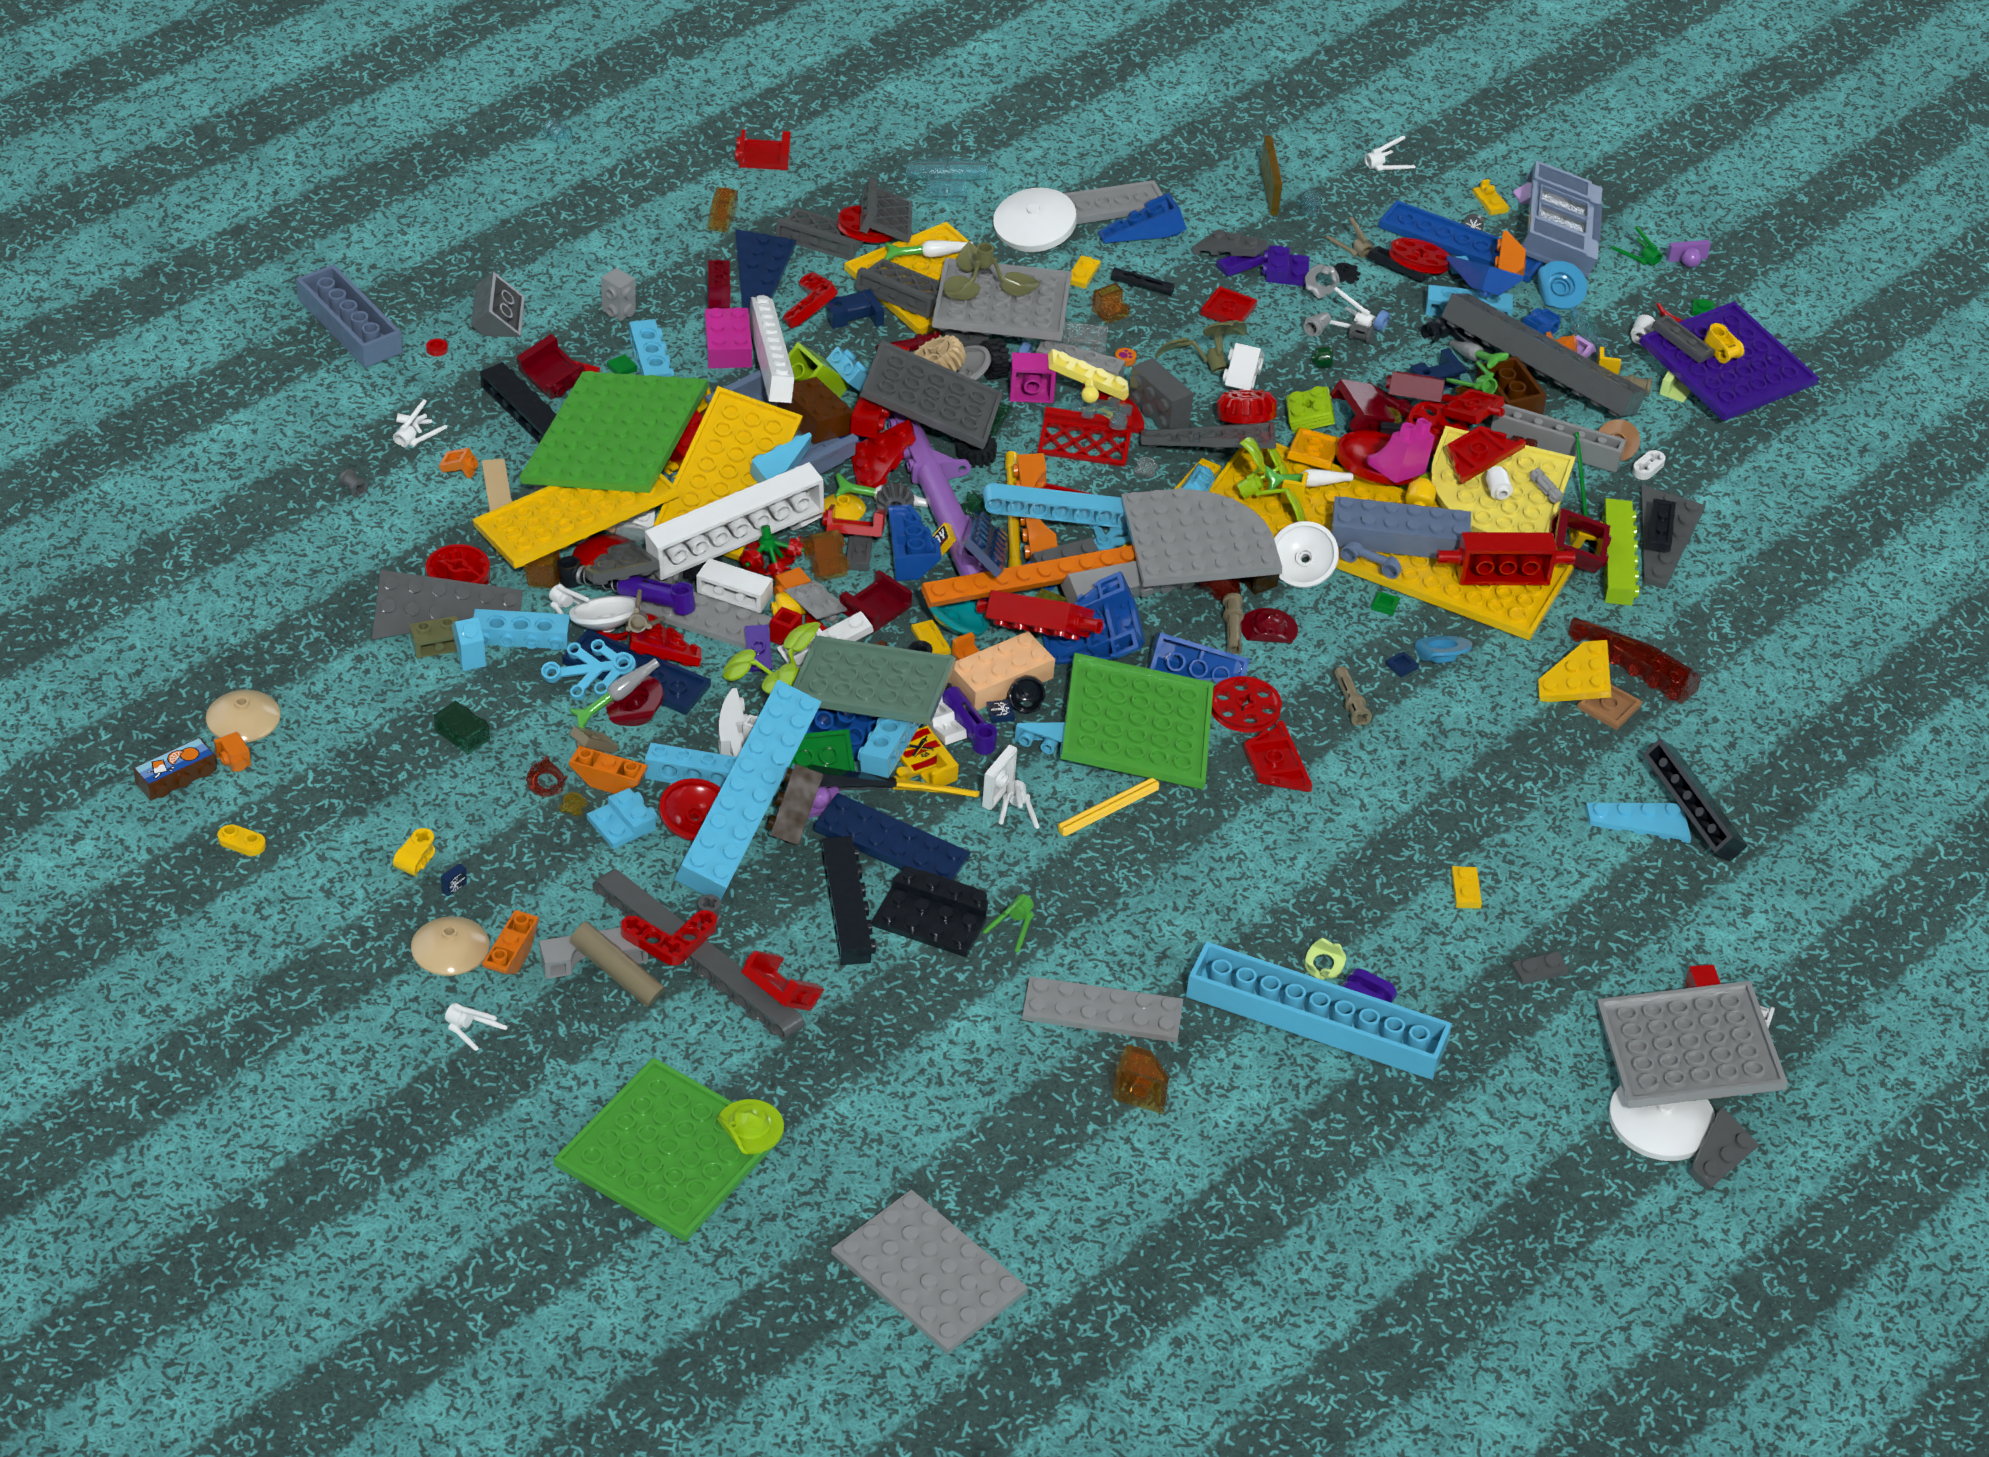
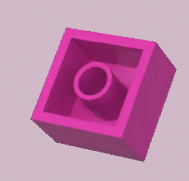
M1012 352L1009 383L1010 402L1054 403L1056 372L1049 369L1048 354Z

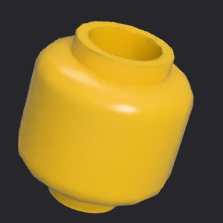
M1418 478L1412 481L1407 488L1406 504L1433 507L1437 493L1436 487L1430 480L1425 478Z
M787 592L776 594L775 602H771L772 616L781 607L802 615L806 614V609Z

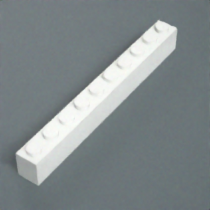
M759 295L757 298L751 297L749 311L750 330L768 400L771 402L791 403L794 374L773 299L764 295Z

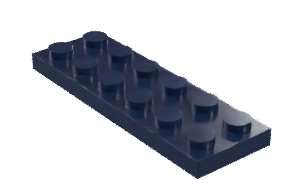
M976 508L970 514L963 545L997 578L1004 569L1009 542L1007 540L1008 535L1002 528H996L991 523L992 519L986 512H980Z
M587 629L576 641L583 650L600 662L610 660L603 655L596 656L593 654L591 643L596 639L603 640L605 645L617 654L620 652L631 654L636 662L635 669L655 658L660 666L648 676L657 679L663 687L664 697L661 705L687 715L711 687V679L653 655L638 654L631 650L630 646ZM601 645L595 647L596 650L602 648ZM572 649L571 652L576 653L579 649ZM568 652L562 656V664L566 666L585 664L578 658H570ZM623 663V664L620 665V667H625V666H627L628 664H627V663ZM610 671L602 672L597 678L604 680Z
M840 793L836 794L814 825V831L829 838L852 836L853 845L858 846L860 852L900 870L904 867H913L914 869L927 871L951 880L956 878L971 853Z

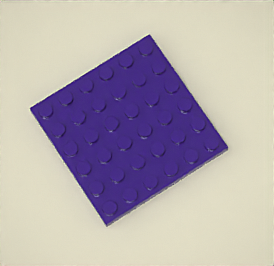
M1735 301L1678 323L1702 341H1704L1710 325L1713 323L1724 325L1743 344L1744 355L1740 358H1731L1729 362L1723 364L1713 355L1699 364L1657 331L1641 336L1639 341L1647 351L1723 421L1817 385L1819 380L1815 373Z

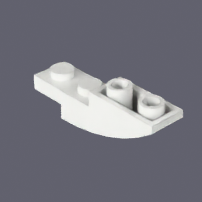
M860 611L823 631L819 628L815 636L857 641L874 631L871 623ZM815 636L802 651H794L793 656L796 665L803 664ZM783 645L777 647V651L787 664L791 663L788 650Z
M732 688L727 695L719 718V752L723 755L738 757L744 745L743 723L748 717V714H743L745 711L743 697L739 698L737 688Z

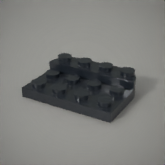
M904 867L892 879V887L873 918L872 926L967 957L987 920V893L975 887L927 871L914 869L913 867Z

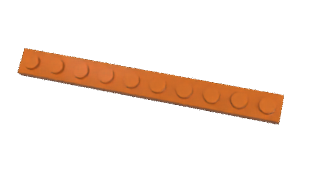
M1133 545L1004 568L997 578L990 571L926 582L922 584L921 590L928 608L990 597L991 590L1012 593L1061 584L1070 573L1137 560Z

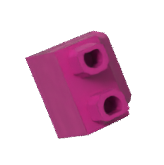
M1425 418L1417 419L1415 425L1409 422L1402 423L1400 431L1392 434L1389 442L1382 450L1368 456V465L1394 483L1425 474L1435 435L1430 433L1432 423Z

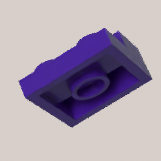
M1269 245V250H1264L1262 275H1266V282L1306 286L1305 276L1309 271L1310 256L1289 254L1290 247Z

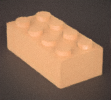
M1027 631L956 661L949 681L952 682V687L956 686L961 689L976 710H980L986 707V702L1008 698L1012 683L1021 676H1036L1042 683L1054 677L1055 658Z

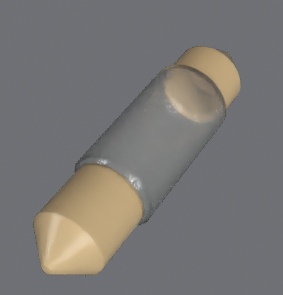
M627 520L609 527L606 531L646 546L645 530L650 528Z

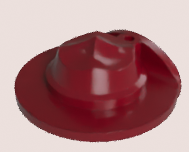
M1258 608L1244 615L1241 621V632L1248 641L1292 644L1297 637L1298 626L1289 614L1281 610Z
M647 676L624 699L619 701L612 700L606 705L609 719L621 726H639L649 722L663 701V687L657 679Z

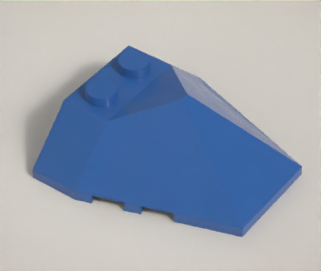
M1121 571L1100 579L1093 584L1095 587L1085 595L1080 594L1076 597L1077 601L1073 603L1094 610L1093 618L1103 620L1104 626L1100 634L1090 632L1089 638L1080 637L1079 641L1061 636H1048L1042 633L1045 648L1055 658V665L1072 663L1074 653L1102 659H1116L1141 649L1145 638L1137 604Z

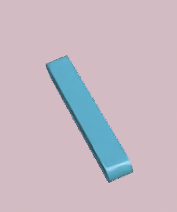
M991 483L983 488L985 509L992 514L1128 528L1121 497Z

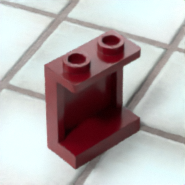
M552 333L516 356L519 371L550 400L564 395L566 391L574 387L581 373L585 372L582 363L576 364L559 348L557 338Z
M1340 379L1330 393L1331 398L1346 400L1356 414L1349 424L1353 431L1379 432L1381 422L1394 423L1396 420L1372 384Z
M878 570L875 572V581L854 596L845 591L839 595V600L847 608V611L842 612L847 617L861 611L871 623L874 631L872 632L873 634L912 607V591L894 580L891 576Z

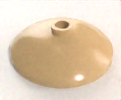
M236 690L222 695L209 706L206 713V723L209 730L218 738L238 732L244 743L269 735L279 724L281 713L279 705L269 695L255 690Z
M457 916L441 917L426 923L415 933L411 942V952L416 963L428 972L443 976L460 975L475 969L484 961L490 947L489 937L479 924L470 919Z

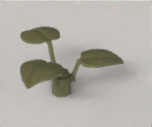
M967 242L958 255L957 265L963 271H974L973 276L970 280L960 275L950 277L944 284V294L956 300H969L976 297L981 288L980 285L974 283L977 273L980 269L990 268L992 264H994L999 280L1003 282L1001 285L1002 290L1009 295H1026L1038 288L1040 282L1019 272H1008L1003 277L997 263V258L994 257V246L992 244L983 242L975 247L971 242Z
M1230 320L1207 326L1203 330L1204 336L1212 335L1216 346L1207 351V356L1194 340L1181 338L1162 345L1155 357L1157 359L1164 352L1192 345L1201 355L1204 363H1209L1212 373L1223 371L1228 368L1223 352L1222 336L1230 334L1246 335V323L1244 321Z

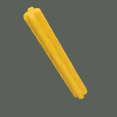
M1149 778L1059 823L1057 830L1062 836H1067L1159 789V782L1154 778Z

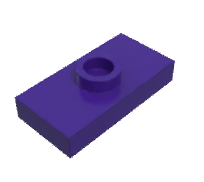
M1260 254L1255 257L1228 256L1216 261L1217 268L1228 277L1263 264V257Z
M769 625L745 626L746 649L754 650L756 656L753 660H757L772 671ZM751 665L748 672H762L763 670L756 665Z

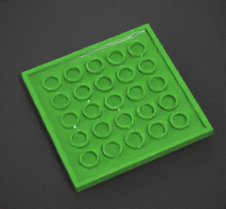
M1074 653L1060 759L1204 789L1214 683Z
M653 1057L554 1158V1166L680 1240L687 1242L773 1148L759 1154H743L716 1119L721 1111L733 1102Z

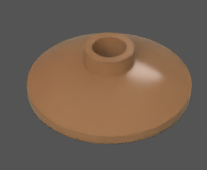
M1615 419L1608 421L1598 430L1602 433L1626 439L1622 461L1633 457L1639 449V432L1633 424L1626 420Z

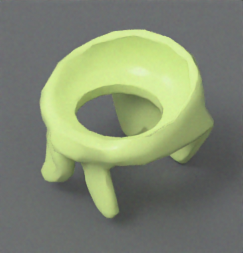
M1321 938L1308 950L1305 958V968L1309 974L1321 980L1336 978L1341 974L1345 966V952L1339 943L1333 944ZM1319 955H1328L1333 959L1334 966L1332 969L1323 968L1319 971L1314 966L1313 961Z

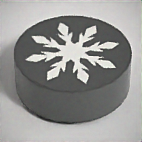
M1469 214L1465 217L1464 225L1483 231L1484 220L1480 215Z

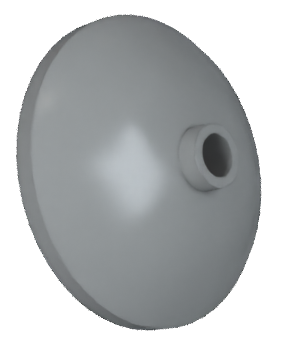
M980 345L964 347L967 355L965 363L956 372L979 381L989 368L991 355L987 348Z

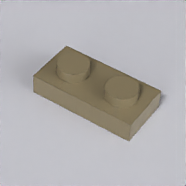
M574 726L570 732V735L577 740L576 744L578 746L613 754L620 746L602 732Z

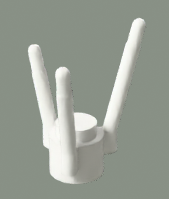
M1401 136L1380 148L1373 149L1371 153H1367L1364 156L1365 164L1370 169L1375 168L1377 171L1416 168L1415 165H1383L1385 163V156L1393 153V151H1382L1404 140L1405 136Z
M1335 287L1334 290L1359 310L1357 312L1348 306L1345 307L1346 310L1355 315L1354 321L1367 327L1373 326L1376 317L1371 315L1369 310L1363 308L1338 287ZM1335 320L1330 321V324L1349 329L1352 325Z
M424 399L408 420L393 434V440L396 444L405 448L408 445L415 447L419 442L446 429L447 425L415 438L416 430L410 424L427 401Z
M561 584L554 586L549 593V598L553 601L550 606L558 614H564L561 607L567 608L573 602L579 604L583 601H589L588 597L565 588Z
M1019 780L1009 782L1006 787L1007 794L1003 795L999 824L1004 823L1008 803L1022 808L1023 803H1025L1034 827L1038 829V820L1030 802V795L1026 793L1025 783Z
M458 1003L451 1004L445 1014V1020L450 1023L448 1029L455 1032L475 1051L479 1049L478 1046L460 1028L469 1027L473 1020L503 1030L508 1028L506 1025L496 1022V1016L464 1007Z

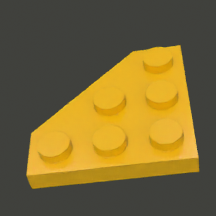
M1607 640L1582 642L1538 679L1540 701L1558 702L1612 698Z

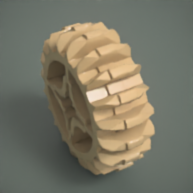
M941 335L936 339L932 338L931 341L925 342L924 345L919 346V349L913 352V354L955 372L957 369L962 368V364L965 363L967 356L962 342L955 336L949 335L944 337Z

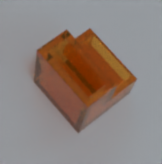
M1117 283L1094 290L1092 311L1106 324L1129 317L1130 307L1122 301L1123 289Z
M559 550L524 565L528 587L553 588L559 584L560 579L557 562L560 559Z

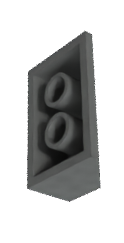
M493 271L475 286L471 326L476 332L484 336L521 337L525 296Z

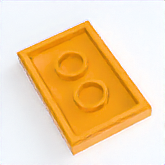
M1299 427L1288 451L1287 459L1330 470L1336 456V448L1340 438Z

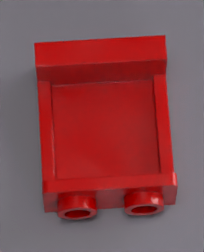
M742 129L741 137L737 136L735 161H739L740 168L788 170L791 131H783L782 141L747 139L746 129Z
M831 504L823 514V526H827L826 532L882 537L884 533L886 509L877 508L874 513L873 522L836 518V505Z
M755 950L748 956L741 973L784 1007L810 1011L825 990L817 983L795 979L787 980L778 973V968L784 960L780 955Z

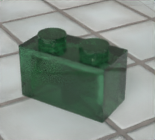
M456 700L434 714L435 731L468 755L490 741V727L487 721L479 718L468 707L461 705Z

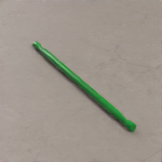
M1575 432L1583 515L1587 517L1579 432Z

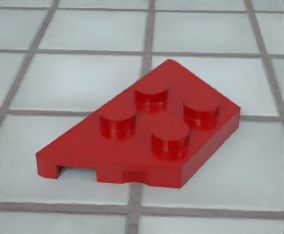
M1478 426L1447 444V453L1459 483L1463 484L1524 449L1526 441L1521 438L1518 442L1507 439V434L1492 431L1484 426Z
M1283 720L1277 722L1274 729L1270 731L1265 729L1257 737H1252L1244 742L1243 750L1258 783L1305 792L1312 791V782Z

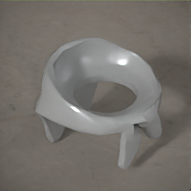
M1322 264L1313 266L1305 276L1306 290L1311 291L1318 299L1326 297V293L1331 294L1334 292V288L1340 282L1335 268ZM1319 272L1325 275L1330 274L1332 283L1322 286L1316 281V275Z

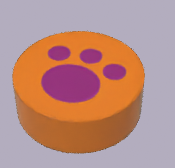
M1120 348L1115 352L1116 358L1125 360V366L1135 364L1137 354L1134 350Z

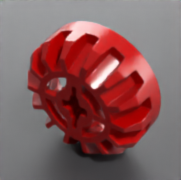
M1253 388L1250 390L1240 389L1239 391L1230 390V392H1224L1217 400V418L1225 422L1239 424L1261 423L1273 420L1277 416V400L1269 391L1264 392L1262 389L1258 391Z
M465 544L447 545L437 549L428 557L426 561V576L487 585L490 581V562L487 555L476 547Z

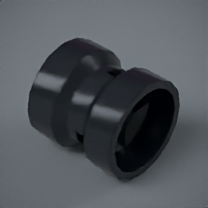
M1439 317L1434 319L1433 322L1424 324L1421 327V334L1424 339L1431 337L1433 341L1429 343L1433 344L1440 338L1448 337L1451 334V326L1446 323V319Z

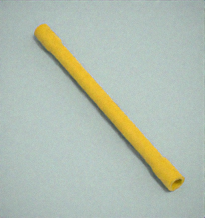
M1009 451L1005 454L1007 485H1015V480H1018V477L1014 478L1013 464H1017L1018 455L1015 451ZM1008 515L1009 568L1022 565V561L1020 559L1019 517Z

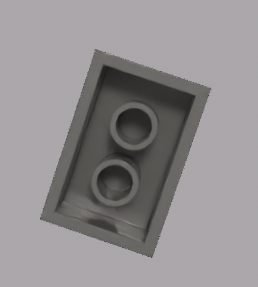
M1154 358L1132 366L1128 398L1142 410L1144 416L1151 418L1159 429L1185 428L1190 426L1194 393Z

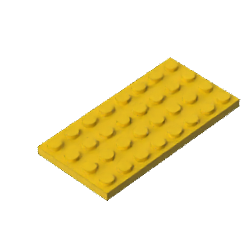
M717 386L674 479L673 485L678 488L679 496L667 503H663L653 527L757 484L750 474L752 460L759 454L764 455L772 451L780 444L784 445L792 441L799 429L803 416ZM746 545L727 552L723 556L740 561L739 557L743 555Z
M662 473L650 493L547 486L472 519L474 527L516 569L536 559L543 558L554 551L566 548L581 539H586L599 531L606 530L617 523L627 521L635 515L647 512L662 503H667L678 497L679 492L678 488Z

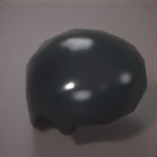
M1024 675L1015 679L1009 690L1011 706L1019 713L1024 714L1038 711L1045 699V687L1036 676ZM1028 701L1031 702L1032 705L1025 707L1021 704V702Z

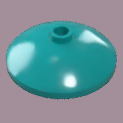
M973 600L929 608L934 618L943 628L956 634L965 635L973 632L975 636L984 634L989 626L988 619L985 618L986 615L977 613V604Z

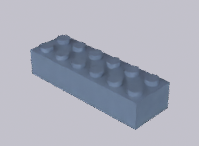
M334 264L296 278L298 300L364 368L403 353L401 331Z
M1335 496L1331 533L1339 548H1342L1349 542H1358L1363 548L1375 552L1436 558L1437 549L1457 550L1462 532H1471V511Z

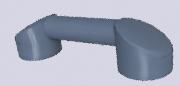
M1358 542L1346 543L1340 550V556L1346 562H1355L1361 556L1383 565L1382 573L1389 579H1395L1401 573V565L1394 556L1388 558L1363 548Z

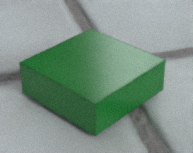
M626 354L607 361V367L615 374H630L637 371V365Z
M1378 591L1371 610L1393 616L1400 602V597Z

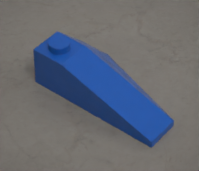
M1167 193L1146 202L1144 209L1139 212L1136 210L1131 211L1127 219L1116 220L1098 231V234L1104 243L1177 236L1187 228L1179 206L1172 196Z
M1449 255L1446 258L1471 288L1478 289V294L1490 297L1491 293L1501 295L1524 279L1522 275Z
M911 504L888 506L895 579L896 581L920 579L942 559L940 542L937 538H933L929 527L923 525L921 517Z
M1159 632L1155 633L1149 654L1148 669L1199 680H1213L1215 683H1219L1227 678L1245 676L1250 659Z

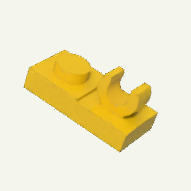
M1489 179L1482 180L1480 187L1473 188L1472 193L1490 216L1509 212V206L1495 191V186L1489 185Z

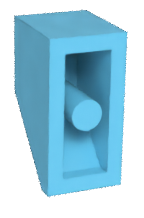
M479 617L454 622L451 628L462 671L486 667L485 644Z

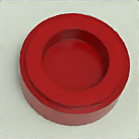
M439 338L431 339L426 343V352L431 356H443L448 352V343Z

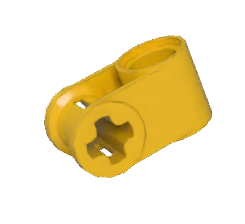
M1720 323L1710 325L1704 342L1715 350L1714 356L1720 363L1724 364L1729 362L1731 358H1740L1744 355L1743 344L1724 325Z
M427 828L415 830L405 844L396 852L393 859V867L417 877L418 875L416 874L420 869L425 868L426 864L435 854V847L432 845L434 833Z

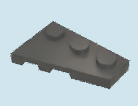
M1218 229L1192 246V252L1196 255H1200L1201 251H1210L1211 255L1230 252L1231 256L1255 257L1268 247L1267 240Z
M1721 1106L1715 1115L1712 1126L1708 1129L1703 1145L1699 1148L1689 1169V1174L1709 1191L1752 1153L1759 1144Z

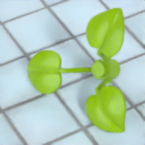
M1252 437L1243 439L1240 444L1249 451L1258 466L1252 474L1246 476V479L1237 482L1238 489L1243 498L1246 499L1254 494L1259 497L1265 494L1285 493L1295 511L1298 522L1305 521L1302 505L1295 493L1291 492L1289 488L1262 491L1261 488L1265 487L1263 479L1267 478L1266 474L1262 476L1257 474L1260 471L1262 473L1266 472L1263 455ZM1269 448L1271 458L1276 465L1272 470L1275 472L1279 471L1280 474H1289L1278 451Z
M818 622L806 623L796 627L788 634L783 646L788 650L791 663L783 665L775 672H772L757 660H753L756 652L752 649H746L735 654L727 662L721 676L728 681L737 680L750 670L751 665H756L769 674L762 683L764 692L771 694L777 680L793 686L800 671L793 656L794 651L800 652L806 648L821 624Z

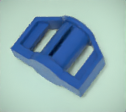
M1536 308L1530 315L1524 317L1522 323L1542 334L1550 331L1553 335L1560 327L1561 317L1547 308L1543 310Z

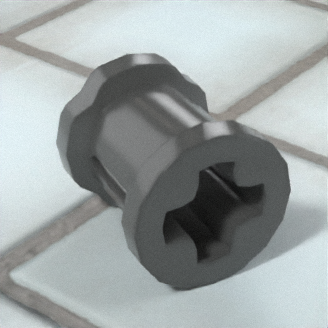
M1353 321L1348 338L1351 340L1353 338L1362 340L1369 345L1374 336L1375 326L1367 327L1358 324L1357 321Z
M346 469L339 476V484L342 487H347L353 497H358L367 492L368 482L365 479H360L354 469Z
M712 894L703 895L698 900L699 910H709L715 913L717 924H719L721 919L718 913L721 908L720 899Z

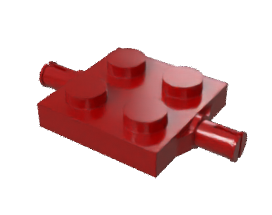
M1469 389L1458 396L1447 393L1442 396V402L1448 403L1442 407L1443 416L1451 417L1455 420L1479 424L1489 415L1502 417L1505 414V409L1501 408L1505 405L1504 397L1474 389Z

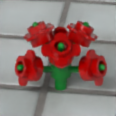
M770 525L761 526L762 536L758 540L746 544L749 549L744 550L743 555H740V564L745 567V570L757 574L761 573L765 576H772L775 579L776 575L791 570V567L788 566L794 563L796 556L801 557L802 552L805 551L803 548L804 543L801 542L800 535L798 539L791 537L789 544L777 541L775 535L771 534ZM766 552L770 553L773 563L766 566L768 573L763 568L765 562L762 555Z

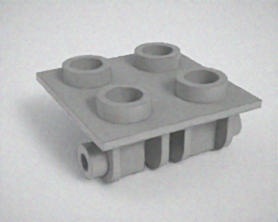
M816 581L785 590L817 620L823 618L827 623L831 622L834 624L839 620L838 613L847 611V608L840 603L839 599L833 597L824 589L822 584Z

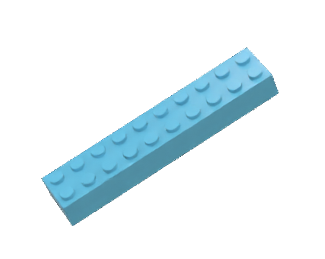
M777 680L674 880L703 895H715L721 901L783 779L786 768L789 767L822 701Z
M1207 941L1188 979L1187 998L1431 1080L1435 1076L1448 1045L1452 1027L1450 1022Z

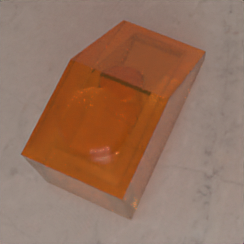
M717 187L712 199L707 230L728 233L738 209V190Z

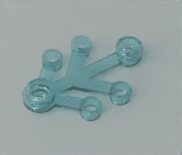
M1082 391L1073 395L1070 409L1082 411V417L1094 418L1095 413L1099 412L1110 419V428L1116 430L1127 428L1128 419L1126 415L1132 414V405L1120 404L1121 399L1117 397H1108L1107 401L1097 399L1096 402L1089 404L1083 401L1081 397Z

